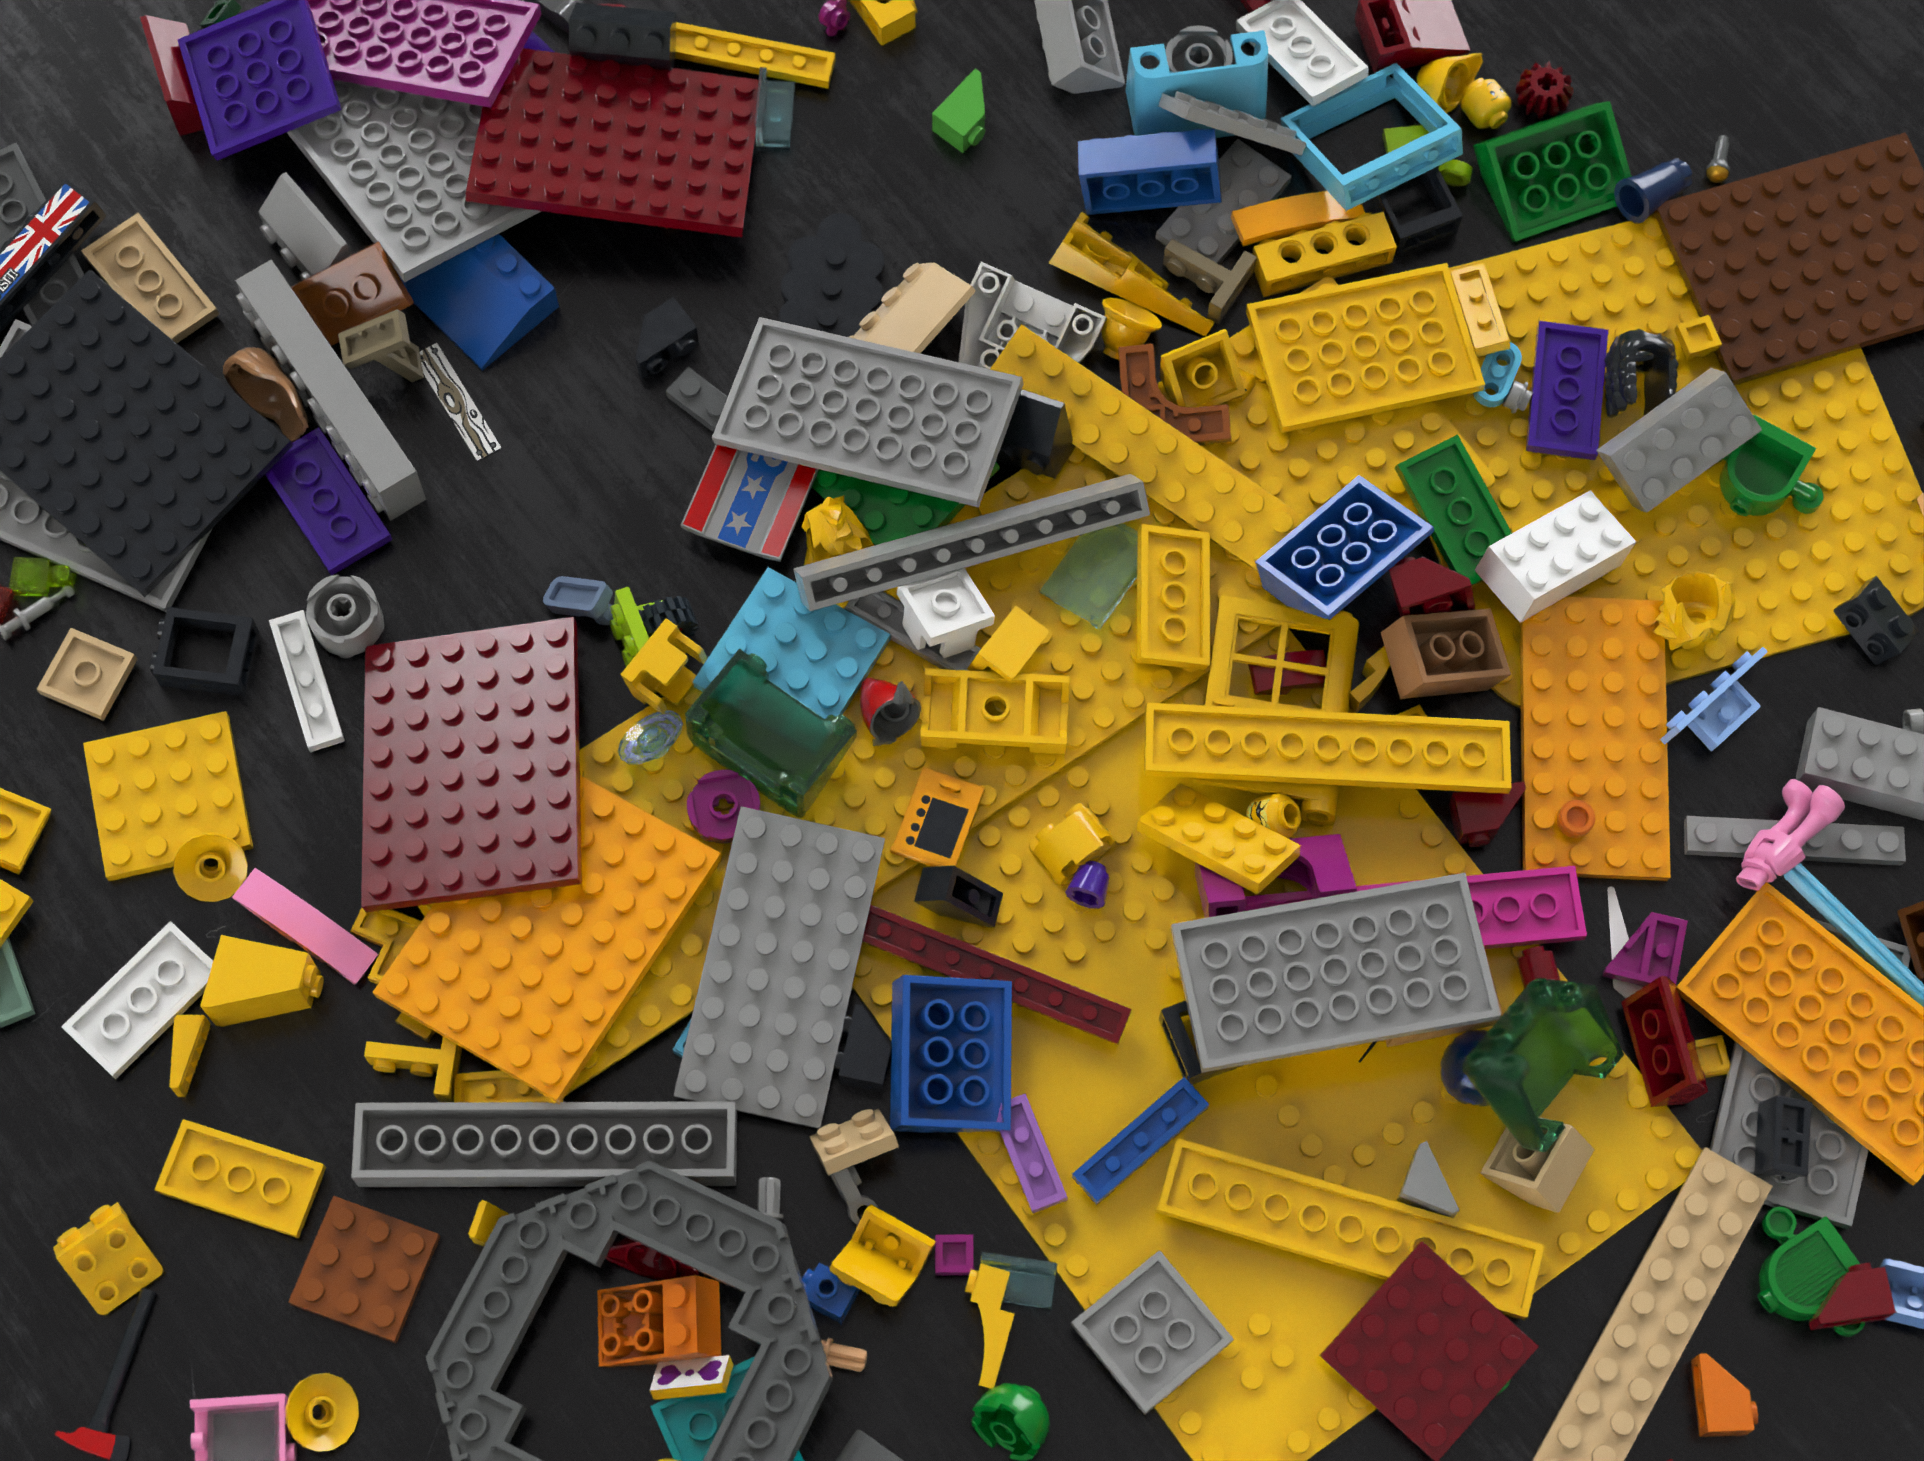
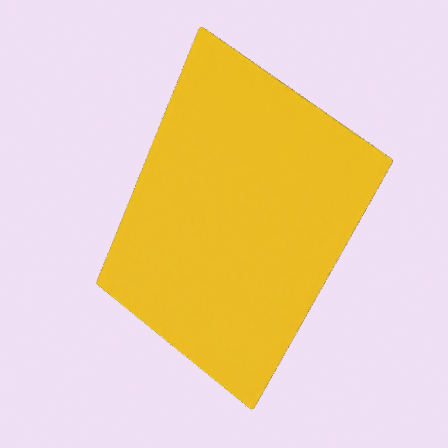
M1281 627L1276 628L1238 654L1256 657L1277 654ZM1288 628L1285 653L1306 651ZM1233 662L1228 695L1271 702L1272 695L1254 694L1248 664ZM1209 673L1164 703L1205 705ZM1323 688L1292 689L1287 695H1279L1278 703L1321 710ZM1349 706L1348 713H1355L1354 710ZM1144 715L969 830L956 867L1003 893L995 927L989 928L940 916L914 902L923 867H931L919 863L875 892L872 896L871 905L1132 1009L1119 1044L1116 1045L1012 1003L1011 1099L1026 1093L1068 1200L1032 1214L1000 1132L956 1133L1084 1311L1160 1250L1234 1338L1230 1345L1154 1407L1192 1461H1307L1377 1409L1319 1355L1386 1280L1156 1213L1177 1138L1399 1202L1397 1198L1416 1149L1420 1143L1427 1141L1459 1208V1212L1454 1217L1455 1219L1545 1245L1534 1293L1681 1186L1687 1179L1702 1150L1667 1106L1651 1107L1642 1074L1558 968L1562 985L1559 987L1560 996L1544 1002L1531 1003L1530 995H1525L1516 960L1523 957V950L1540 946L1536 944L1485 949L1502 1010V1016L1495 1026L1387 1047L1386 1040H1381L1374 1045L1361 1062L1358 1061L1372 1042L1247 1064L1193 1084L1192 1086L1209 1103V1107L1096 1205L1072 1178V1173L1183 1078L1159 1021L1161 1009L1186 1001L1170 928L1171 924L1205 918L1195 878V861L1138 832L1137 820L1180 783L1245 817L1251 801L1257 797L1269 795L1194 783V778L1145 776ZM1340 785L1336 819L1333 827L1310 823L1301 818L1296 834L1291 837L1301 838L1340 834L1356 886L1425 880L1465 873L1466 876L1483 874L1416 789ZM1291 798L1298 805L1299 809L1301 803L1306 801ZM1077 803H1082L1085 808H1090L1117 841L1115 846L1100 857L1090 860L1103 864L1110 877L1105 905L1102 908H1087L1071 901L1065 892L1074 876L1060 885L1034 853L1035 847L1039 843L1035 837L1036 834L1050 823H1053L1054 826L1058 825L1065 819V813ZM1275 878L1258 895L1308 891V889L1295 881ZM1246 888L1243 890L1245 896L1257 895ZM862 943L852 988L891 1041L892 982L902 975L947 976ZM1186 1015L1181 1017V1020L1198 1058L1190 1017ZM1516 1110L1572 1125L1595 1149L1559 1213L1527 1203L1485 1178L1480 1173Z

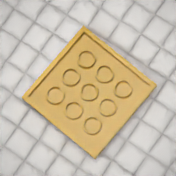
M227 711L83 743L105 877L108 881L174 867V857L180 846L191 837L204 833L222 834L231 838L243 851L253 849L230 718Z

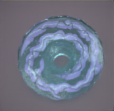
M666 710L663 715L656 712L638 721L625 733L620 741L618 753L621 760L629 765H635L664 756L681 734L683 722L679 714Z

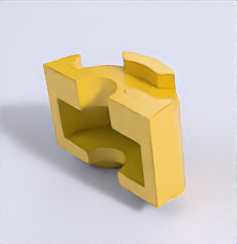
M1077 803L1065 813V819L1058 825L1054 826L1053 823H1050L1035 836L1039 843L1035 847L1034 853L1060 885L1074 876L1080 865L1086 864L1087 861L1095 857H1100L1117 844V841L1090 808H1085L1082 803Z

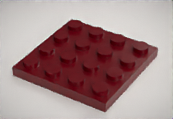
M1420 1241L1319 1356L1432 1460L1439 1461L1539 1346L1423 1241Z

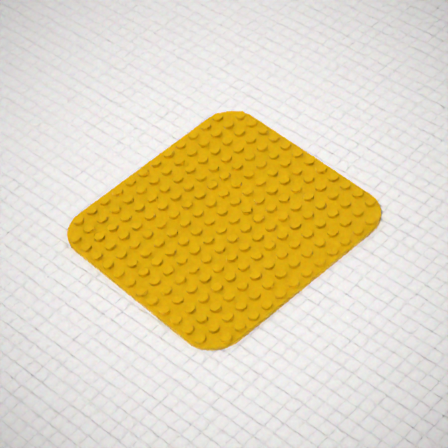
M1655 215L1649 216L1642 223L1627 221L1449 268V271L1480 263L1485 264L1509 340L1519 348L1522 355L1521 364L1514 380L1522 384L1528 382L1527 390L1529 391L1532 388L1536 333L1539 321L1608 329L1606 355L1615 338L1620 334L1637 329L1651 334L1661 333L1664 337L1672 340L1675 345L1676 359L1678 361L1676 392L1710 368L1723 371L1715 352L1687 360L1674 329L1677 324L1699 318V315ZM1861 348L1734 385L1752 415L1762 418L1816 448L1799 477V480L1804 483L1809 482L1818 485L1824 495L1819 508L1810 514H1804L1796 510L1792 503V496H1788L1778 510L1767 515L1742 516L1735 513L1730 508V504L1724 498L1720 488V474L1726 460L1714 464L1646 513L1631 505L1599 454L1596 460L1526 451L1530 400L1524 411L1517 409L1514 414L1511 413V409L1503 406V403L1497 407L1481 405L1475 399L1473 393L1434 402L1495 476L1494 485L1488 490L1512 533L1591 490L1636 541L1621 566L1568 595L1569 597L1663 601L1664 596L1661 589L1676 576H1682L1686 571L1696 573L1697 571L1709 573L1724 582H1730L1735 596V611L1730 625L1726 631L1720 633L1717 641L1708 638L1707 641L1701 642L1692 649L1684 650L1681 646L1671 650L1669 640L1665 639L1667 685L1732 667L1731 665L1747 651L1753 656L1764 647L1768 651L1762 657L1764 658L1850 634L1835 615L1834 609L1851 599L1866 581L1875 576L1890 591L1893 598L1908 616L1924 608V517L1917 500L1922 494V490ZM1486 355L1477 357L1480 369ZM1497 360V363L1501 366L1508 365L1504 360ZM1636 372V403H1633V405L1627 404L1626 410L1618 411V415L1613 418L1608 417L1606 414V379L1604 376L1599 448L1644 416L1643 373ZM1491 388L1485 389L1486 393L1490 395L1496 394ZM1430 535L1440 565L1449 569L1436 543ZM1481 581L1472 586L1475 609L1491 608L1511 672L1510 676L1491 689L1506 702L1521 709L1520 622L1484 581Z

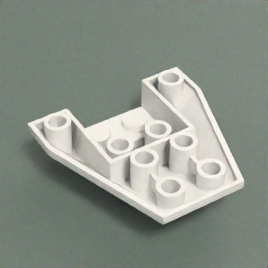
M981 262L970 284L976 292L965 303L959 363L990 369L1021 324L1080 363L1093 349L1107 317L1076 303L1072 306L1015 281L1011 274Z

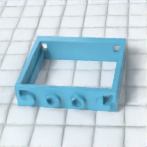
M1397 63L1366 77L1315 106L1309 104L1281 118V125L1283 127L1297 131L1295 138L1306 142L1302 156L1294 154L1296 158L1346 211L1463 154L1462 128ZM1393 98H1396L1429 132L1344 175L1309 140Z

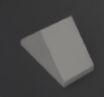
M1428 1142L1420 1143L1413 1155L1397 1201L1454 1218L1459 1212L1455 1199Z

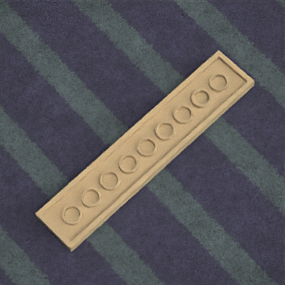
M1706 1147L1702 1149L1532 1461L1625 1460L1773 1186L1712 1150Z

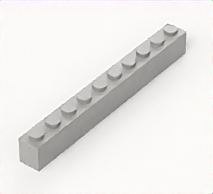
M1127 474L796 567L793 570L801 602L809 611H814L1149 516L1150 511L1143 481L1132 474Z

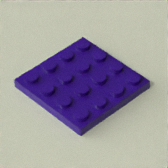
M272 0L177 39L211 155L216 160L342 110L308 0Z

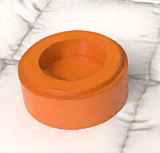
M1582 800L1568 801L1557 814L1559 829L1563 834L1571 838H1580L1587 835L1593 828L1596 820L1593 808Z

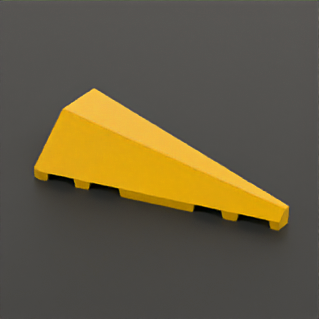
M1083 212L1080 213L1049 261V264L1203 336L1208 334L1214 325V321L1211 318L1207 319L1191 308L1192 303L1187 298H1182L1181 300L1175 298L1167 291L1169 283L1132 252H1126L1111 242L1112 236L1108 232L1103 231L1101 234L1096 232L1087 224L1090 217Z

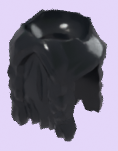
M1641 329L1625 332L1615 338L1604 360L1607 370L1605 374L1606 414L1610 418L1616 417L1618 411L1626 410L1627 404L1633 405V403H1636V372L1644 374V415H1646L1676 393L1678 361L1676 359L1675 345L1672 340L1664 337L1661 333L1651 334Z

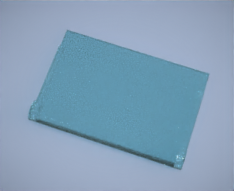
M1120 523L1080 535L1044 584L1040 593L1058 605L1088 620L1095 628L1101 629L1137 578L1138 531Z

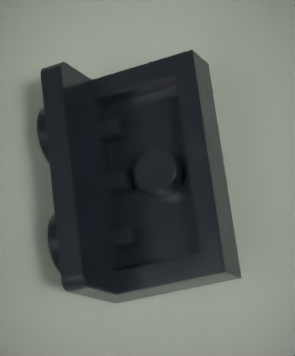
M1877 576L1866 581L1851 599L1834 609L1835 615L1875 665L1900 654L1920 632L1912 619L1904 612Z

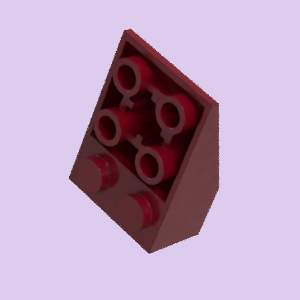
M1359 0L1354 21L1374 73L1395 63L1402 69L1427 64L1436 59L1470 53L1469 45L1451 0Z

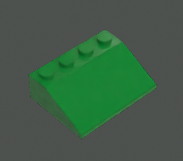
M1610 101L1595 103L1473 145L1484 183L1513 242L1616 207L1614 190L1617 182L1632 177Z

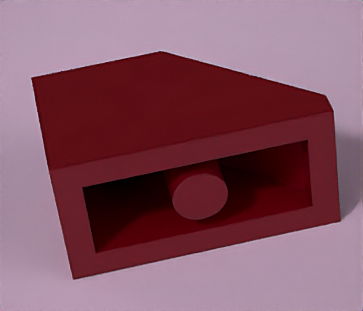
M1525 782L1511 783L1512 788L1509 794L1464 791L1453 793L1448 806L1457 842L1460 845L1469 843L1470 847H1479L1490 843V840L1496 836L1521 799L1526 789Z
M1862 1263L1848 1267L1849 1272L1837 1279L1809 1322L1810 1329L1817 1330L1885 1320L1895 1314L1896 1310L1885 1267L1872 1269L1871 1263Z

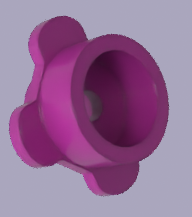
M829 0L822 6L819 12V22L827 27V35L834 36L837 30H841L847 25L851 14L846 9V0Z

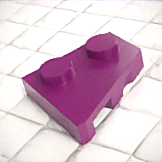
M1651 912L1614 959L1607 965L1602 976L1644 987L1660 976H1667L1676 984L1688 920Z

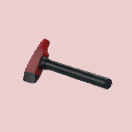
M141 1288L95 1415H93L86 1428L80 1427L73 1433L62 1431L55 1433L57 1437L66 1443L110 1461H126L130 1438L129 1436L108 1434L109 1419L156 1292Z

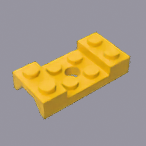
M925 668L921 746L957 748V743L1030 747L1029 752L1066 754L1070 676L1018 673L1009 682L997 672ZM992 701H999L1005 706L1006 710L1000 716H991L985 710L986 705Z

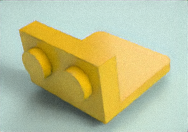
M118 1202L111 1207L107 1204L97 1209L89 1217L91 1221L80 1229L73 1227L64 1232L57 1239L58 1244L53 1247L59 1263L100 1315L109 1313L163 1273L162 1265L131 1225L126 1212Z
M870 1204L865 1209L851 1240L833 1260L829 1269L843 1283L854 1285L868 1293L880 1304L895 1307L919 1277L936 1241Z

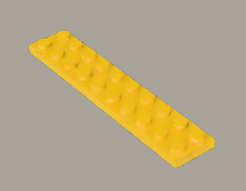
M1022 324L990 368V370L1022 377L1024 382L1023 390L1065 403L1073 437L1072 444L1077 449L1118 477L1132 474L1141 479L1144 483L1146 496L1197 531L1210 532V540L1257 572L1255 561L1307 519Z
M1146 703L1144 775L1509 794L1512 788L1509 721Z
M1180 1138L1176 1139L1156 1213L1385 1280L1418 1243L1423 1241L1501 1313L1521 1320L1528 1318L1545 1246L1534 1241Z

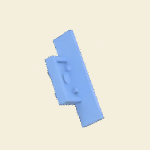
M1762 647L1753 656L1748 651L1745 652L1731 665L1736 670L1734 673L1729 675L1727 671H1724L1710 684L1714 689L1712 693L1708 695L1703 690L1688 704L1692 709L1691 712L1686 715L1681 710L1666 724L1670 731L1660 741L1665 745L1688 726L1707 748L1713 751L1761 707L1737 680L1768 651Z

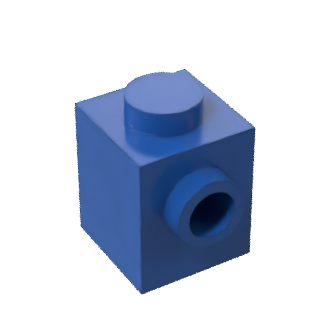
M820 1262L815 1271L808 1269L802 1278L810 1307L842 1324L860 1289L840 1281L830 1271L829 1267Z

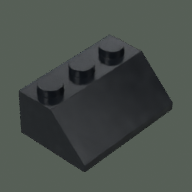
M576 3L569 18L570 55L582 56L588 60L603 62L614 60L619 64L633 66L645 64L656 69L673 70L675 68L676 12Z
M1022 389L997 460L1006 465L1012 464L1027 469L1036 475L1042 474L1055 479L1075 449V446L1072 444L1073 437L1065 403Z

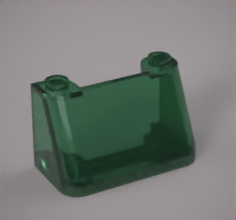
M738 649L685 713L688 738L698 749L726 769L739 773V776L747 780L749 779L760 793L787 812L802 818L811 808L856 739L857 730L854 724L841 714L837 716L828 715L825 719L769 681L768 672L765 670L767 664L759 656L753 653L748 655L741 649Z

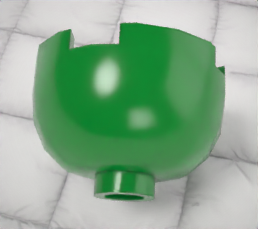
M1009 1383L998 1385L989 1389L973 1408L975 1416L972 1418L971 1423L977 1434L992 1448L998 1443L1005 1449L1012 1451L1009 1458L1013 1460L1027 1461L1033 1459L1049 1432L1050 1420L1048 1411L1039 1393L1029 1386Z

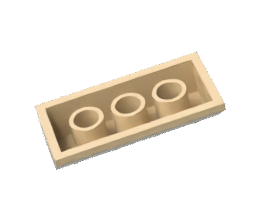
M934 262L915 263L903 274L904 280L901 284L890 289L882 297L881 301L883 304L876 311L867 314L859 324L861 328L854 336L849 337L921 353L976 290L970 284Z

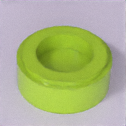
M1452 159L1438 166L1447 185L1464 186L1470 182L1472 167L1469 164Z

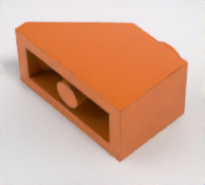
M1707 1353L1698 1354L1691 1359L1699 1437L1740 1436L1752 1432L1754 1425L1758 1423V1409L1756 1402L1751 1401L1750 1391Z

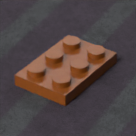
M379 241L291 287L330 346L339 342V333L396 309L401 311L414 303Z

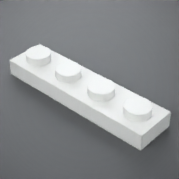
M304 610L269 620L309 751L313 752L344 742L345 739Z

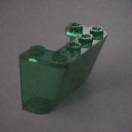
M1537 978L1527 985L1467 1056L1462 1064V1071L1523 1148L1546 1152L1565 1129V1125L1561 1121L1539 1118L1574 1074L1605 1079L1624 1056V1053L1595 985ZM1597 1058H1607L1606 1061H1604L1600 1065H1589L1593 1060ZM1542 1130H1548L1547 1134L1544 1135Z

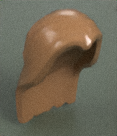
M247 347L237 351L225 361L223 375L236 394L260 415L273 419L280 426L283 435L291 440V442L298 440L308 427V418L294 384L283 373L277 360L261 348Z

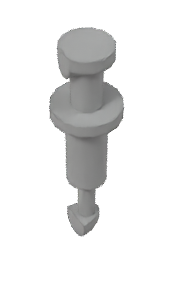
M64 586L63 590L52 597L44 596L21 612L16 608L13 610L16 617L4 625H0V635L6 641L12 636L11 632L21 626L26 631L31 628L30 622L51 610L54 602L65 595L68 597L74 595L75 590L71 586Z

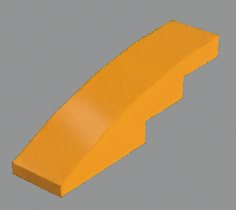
M1321 191L1267 201L1234 210L1231 213V220L1242 246H1246L1269 238L1279 240L1290 237L1291 234L1300 230H1307L1309 232L1320 229L1334 221L1342 223L1354 220L1357 216L1364 214L1365 211L1362 204L1346 211L1328 191Z

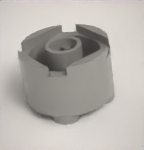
M1190 26L1181 30L1173 39L1171 38L1165 52L1169 71L1174 73L1232 65V48L1227 40L1224 41L1217 35L1218 32L1206 26Z
M332 575L322 579L309 592L306 619L317 642L326 651L341 658H351L364 652L367 646L374 645L383 632L384 619L382 610L373 589L363 579L352 575L351 577Z

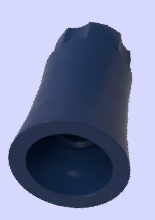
M1675 158L1668 162H1662L1638 175L1622 179L1617 182L1614 190L1616 204L1628 220L1634 223H1642L1664 202L1676 198L1692 184V171L1686 162Z

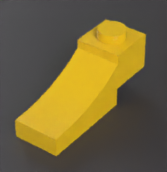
M980 1264L979 1271L971 1269L965 1292L972 1293L970 1301L978 1303L984 1329V1359L979 1385L991 1389L995 1387L1015 1314L1000 1310L1010 1272Z

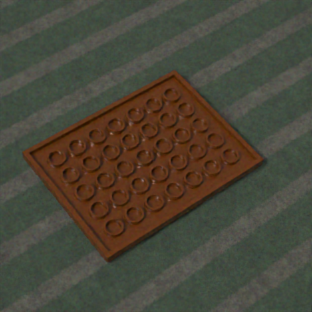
M1906 132L1664 202L1654 212L1699 317L1709 315L1722 343V346L1715 351L1723 372L1727 373L1734 385L1924 329V170Z

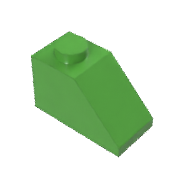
M976 68L932 113V131L962 153L970 145H977L986 131L981 72Z

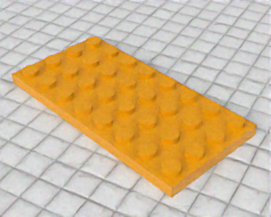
M1566 596L1520 623L1522 782L1524 781L1526 786L1522 795L1523 870L1575 866L1577 877L1653 881H1668L1671 878L1667 743L1664 745L1660 741L1667 733L1665 638L1653 633L1660 624L1655 619L1661 614L1659 607L1663 604V601ZM1571 800L1585 801L1595 812L1596 820L1593 828L1587 835L1580 838L1566 836L1557 825L1559 810L1565 803Z
M1766 882L1747 902L1676 988L1681 998L1806 1100L1812 1102L1817 1109L1913 1186L1924 1174V1007Z

